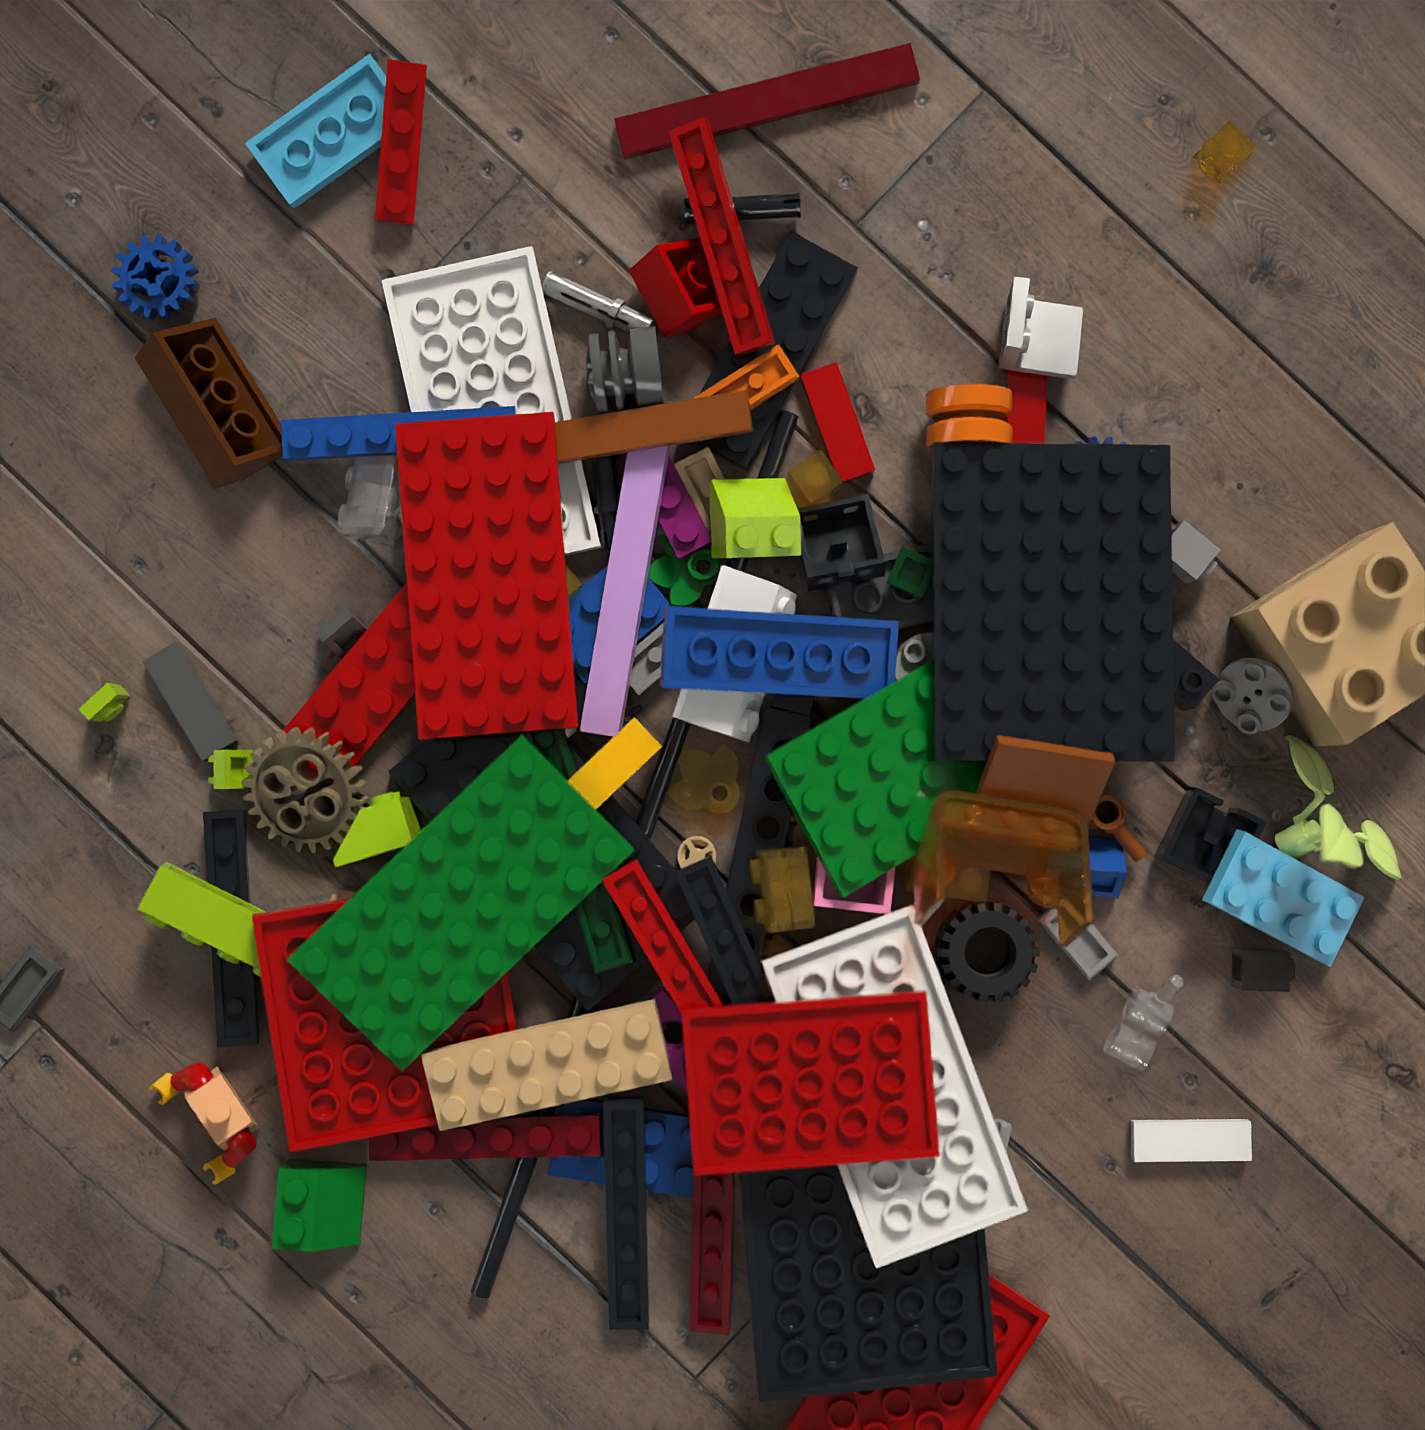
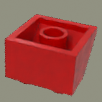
M700 237L656 245L628 270L664 338L690 332L723 314Z

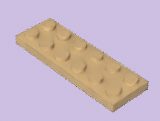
M655 999L428 1049L421 1054L440 1131L673 1079V1072Z

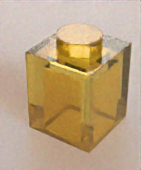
M819 450L789 470L787 475V481L805 507L819 504L838 491L843 483L822 450Z

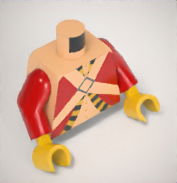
M194 1063L174 1074L166 1073L149 1087L150 1091L156 1089L160 1092L162 1098L158 1103L164 1105L176 1094L184 1090L187 1102L217 1146L224 1150L223 1154L203 1166L204 1171L211 1168L214 1172L215 1180L212 1182L213 1185L235 1174V1167L255 1149L257 1140L253 1132L259 1126L219 1067L211 1071L204 1063Z

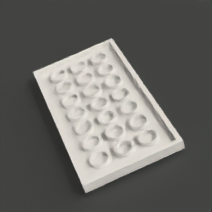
M532 246L382 280L411 412L515 406L517 414L554 412L555 422L572 419ZM582 460L558 464L565 556L601 548Z
M913 905L762 961L777 1002L920 990L927 992L940 1157L838 1165L876 1268L1028 1211Z

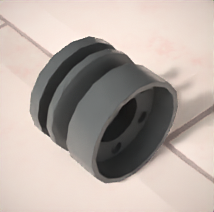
M655 326L630 329L628 348H620L614 331L608 332L610 350H602L599 333L589 334L586 369L590 395L597 406L598 415L609 413V397L616 398L617 411L625 410L627 395H634L638 408L664 404Z

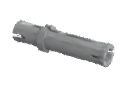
M552 270L548 272L543 281L542 291L544 295H548L604 321L605 326L612 330L617 327L629 333L630 329L653 327L655 324L653 317L625 306L624 300L617 298L614 301L560 276Z

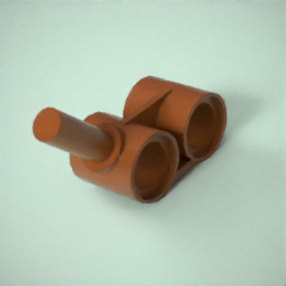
M1102 794L1097 804L1098 806L1101 802L1106 801L1112 808V816L1105 823L1098 820L1096 809L1089 824L1048 818L1058 825L1102 829L1107 835L1112 833L1135 862L1140 861L1147 855L1146 850L1124 825L1126 821V808L1123 802L1116 796Z

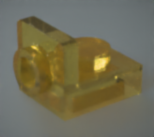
M1229 120L1210 140L1208 139L1193 157L1198 161L1199 169L1207 177L1214 178L1220 184L1257 147Z

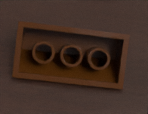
M216 318L165 329L151 334L135 359L215 489L245 480L283 457L281 423Z

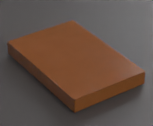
M997 735L973 797L975 807L1089 824L1115 765L1114 756L1112 753Z

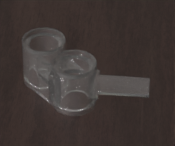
M1177 974L1171 975L1156 992L1149 993L1140 987L1135 988L1128 997L1118 1022L1111 1029L1105 1041L1103 1052L1137 1071H1142L1150 1061L1155 1050L1156 1041L1150 1038L1151 1035L1159 1037L1170 1024L1174 1014V1006L1168 1002L1184 987L1183 978Z

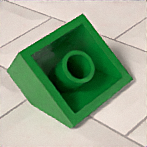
M300 1159L287 1160L278 1168L272 1249L314 1252L359 1245L361 1243L367 1165Z

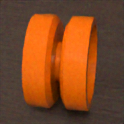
M987 384L950 385L928 391L926 393V415L937 422L929 425L926 429V450L931 452L933 442L1013 443V427L1007 422L1000 420L1012 412V391L1002 386Z

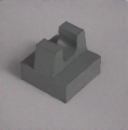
M339 604L334 608L338 614L328 623L321 619L317 623L319 631L316 633L324 644L343 659L368 628L352 612Z

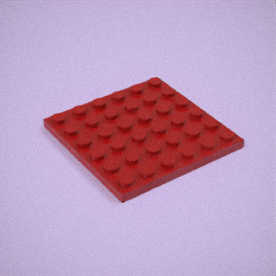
M348 899L252 915L289 1152L438 1125L421 1054L401 1071L287 961L288 957ZM508 971L425 1050L516 1030Z

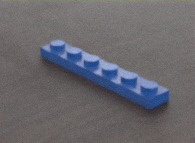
M515 406L281 420L283 459L285 461L397 455L395 424L517 414V409Z

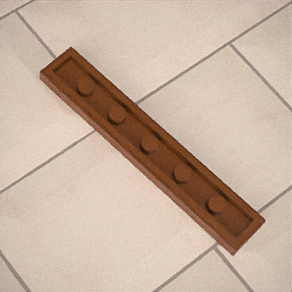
M747 390L555 422L558 464L753 432Z

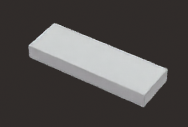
M1248 1119L1131 1120V1159L1134 1162L1252 1161L1251 1121Z

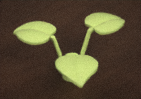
M1291 735L1284 737V739L1289 741L1292 760L1298 775L1315 792V797L1302 813L1293 817L1294 825L1275 834V842L1278 849L1294 859H1298L1313 850L1315 852L1321 850L1322 861L1337 862L1350 868H1357L1363 864L1359 841L1365 844L1369 859L1380 871L1393 879H1401L1402 876L1398 867L1395 850L1383 829L1373 821L1366 820L1362 822V832L1353 834L1347 828L1338 811L1329 804H1325L1320 808V825L1315 820H1306L1325 799V794L1330 795L1334 792L1333 780L1325 761L1313 747L1297 737Z

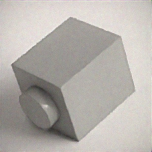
M1185 520L1172 528V573L1185 584H1188L1198 578L1203 581L1208 577L1217 565V562L1213 559L1221 549Z

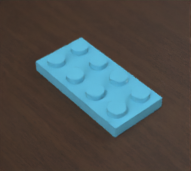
M370 54L245 143L292 209L298 207L381 147L386 75Z
M1237 829L1202 900L1321 964L1331 967L1365 897L1249 833Z

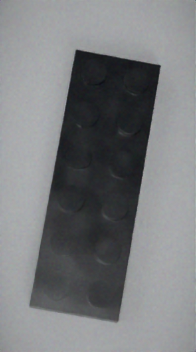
M791 231L759 287L775 344L739 357L734 354L731 340H729L700 394L777 344L780 345L796 372L800 375L855 277L858 267ZM795 382L751 410L753 432L694 442L704 448L709 447L711 452L747 470Z

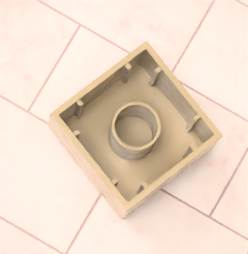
M1393 522L1354 537L1230 617L1256 658L1273 663L1288 677L1293 686L1294 703L1291 711L1314 747L1347 745L1425 695V570Z

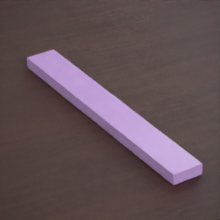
M670 446L627 453L580 731L614 737L623 726Z

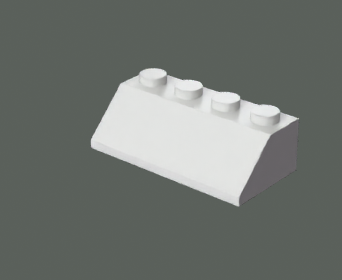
M722 565L708 609L794 614L797 595L778 584ZM681 689L672 717L749 743L752 733L758 726L759 711L764 696L767 693Z

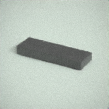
M179 642L172 643L143 661V664L202 761H207L208 757L213 755V750H225L239 741Z

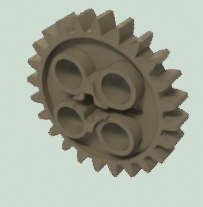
M298 727L293 728L287 734L282 730L275 734L273 739L269 737L260 744L261 748L251 753L250 756L253 761L244 767L251 775L242 780V784L252 788V790L243 796V800L254 801L255 804L248 811V814H259L262 819L257 824L258 829L267 825L271 828L268 839L271 840L279 834L282 836V847L285 848L294 841L298 853L307 846H309L312 853H316L322 847L328 851L337 842L341 844L358 812L362 809L359 806H362L369 800L368 796L359 793L360 790L368 785L367 781L357 780L355 776L363 767H351L349 764L355 754L350 752L342 755L340 753L343 744L341 740L333 746L329 745V733L327 732L316 739L314 728H309L303 734H301ZM308 760L316 765L318 773L311 769ZM276 773L283 778L285 785L279 782ZM327 778L334 780L333 783L321 785L313 792H303L286 802L279 803L277 801V798L289 796L297 789L305 790ZM325 796L334 802L335 808L327 803ZM293 809L299 812L302 820L295 816Z

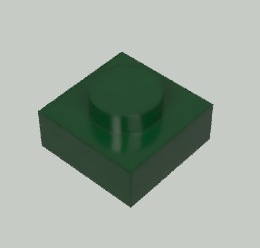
M902 546L885 584L922 599L932 578V559Z

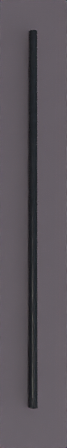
M781 410L757 479L778 478L799 418L798 415ZM749 557L729 558L726 566L745 572ZM675 717L672 718L636 823L650 839L691 723ZM574 996L567 1018L589 1014L590 1010L587 1011ZM556 1106L534 1110L533 1115L554 1114ZM538 1157L517 1158L470 1291L477 1297L489 1298Z

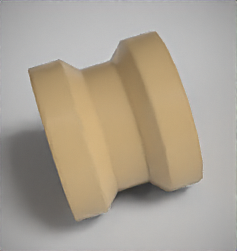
M692 836L680 845L677 860L681 868L710 855L715 863L716 850L709 839L702 836Z

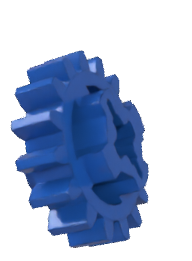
M159 234L155 238L154 243L146 235L141 236L142 245L139 247L132 242H128L127 246L130 253L128 255L118 253L117 257L123 264L121 267H113L111 270L120 278V280L112 283V287L117 292L122 293L118 300L126 307L130 306V311L139 317L144 312V316L153 322L157 317V313L166 321L170 320V311L173 309L181 315L185 313L181 305L182 302L194 303L195 300L189 294L190 289H199L200 284L191 278V276L199 273V269L190 263L193 259L192 255L186 249L181 251L182 246L173 239L167 243V240ZM159 255L168 256L174 259L176 263L172 264L170 261L163 262ZM136 293L148 294L152 298V302L140 299Z

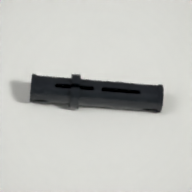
M800 192L795 194L732 197L738 220L801 218ZM685 198L686 224L696 223L689 198Z
M615 455L592 458L597 506L594 507V514L598 516L600 525L601 550H611L620 499Z

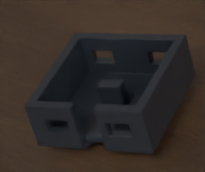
M869 494L797 508L800 514L801 528L800 557L808 592L839 586V579L853 576L854 582L885 576V559Z
M1187 787L1155 853V857L1210 884L1236 830L1245 831L1259 839L1267 822L1240 808L1230 807L1228 812L1225 813L1214 807L1222 806L1224 800L1197 787Z

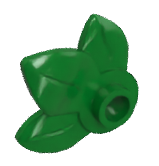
M663 532L662 540L667 555L660 557L650 565L648 577L660 587L671 588L670 601L672 606L690 605L700 598L704 587L716 583L721 566L723 565L721 558H712L711 549L705 548L695 551L691 556L679 561ZM707 562L711 566V570L707 574L698 573L696 567L699 563Z

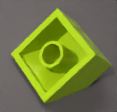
M785 478L709 480L712 558L801 556L800 514Z
M389 792L370 798L371 806L360 809L333 859L335 867L352 864L403 848L422 830L414 802L409 797H401L400 792Z

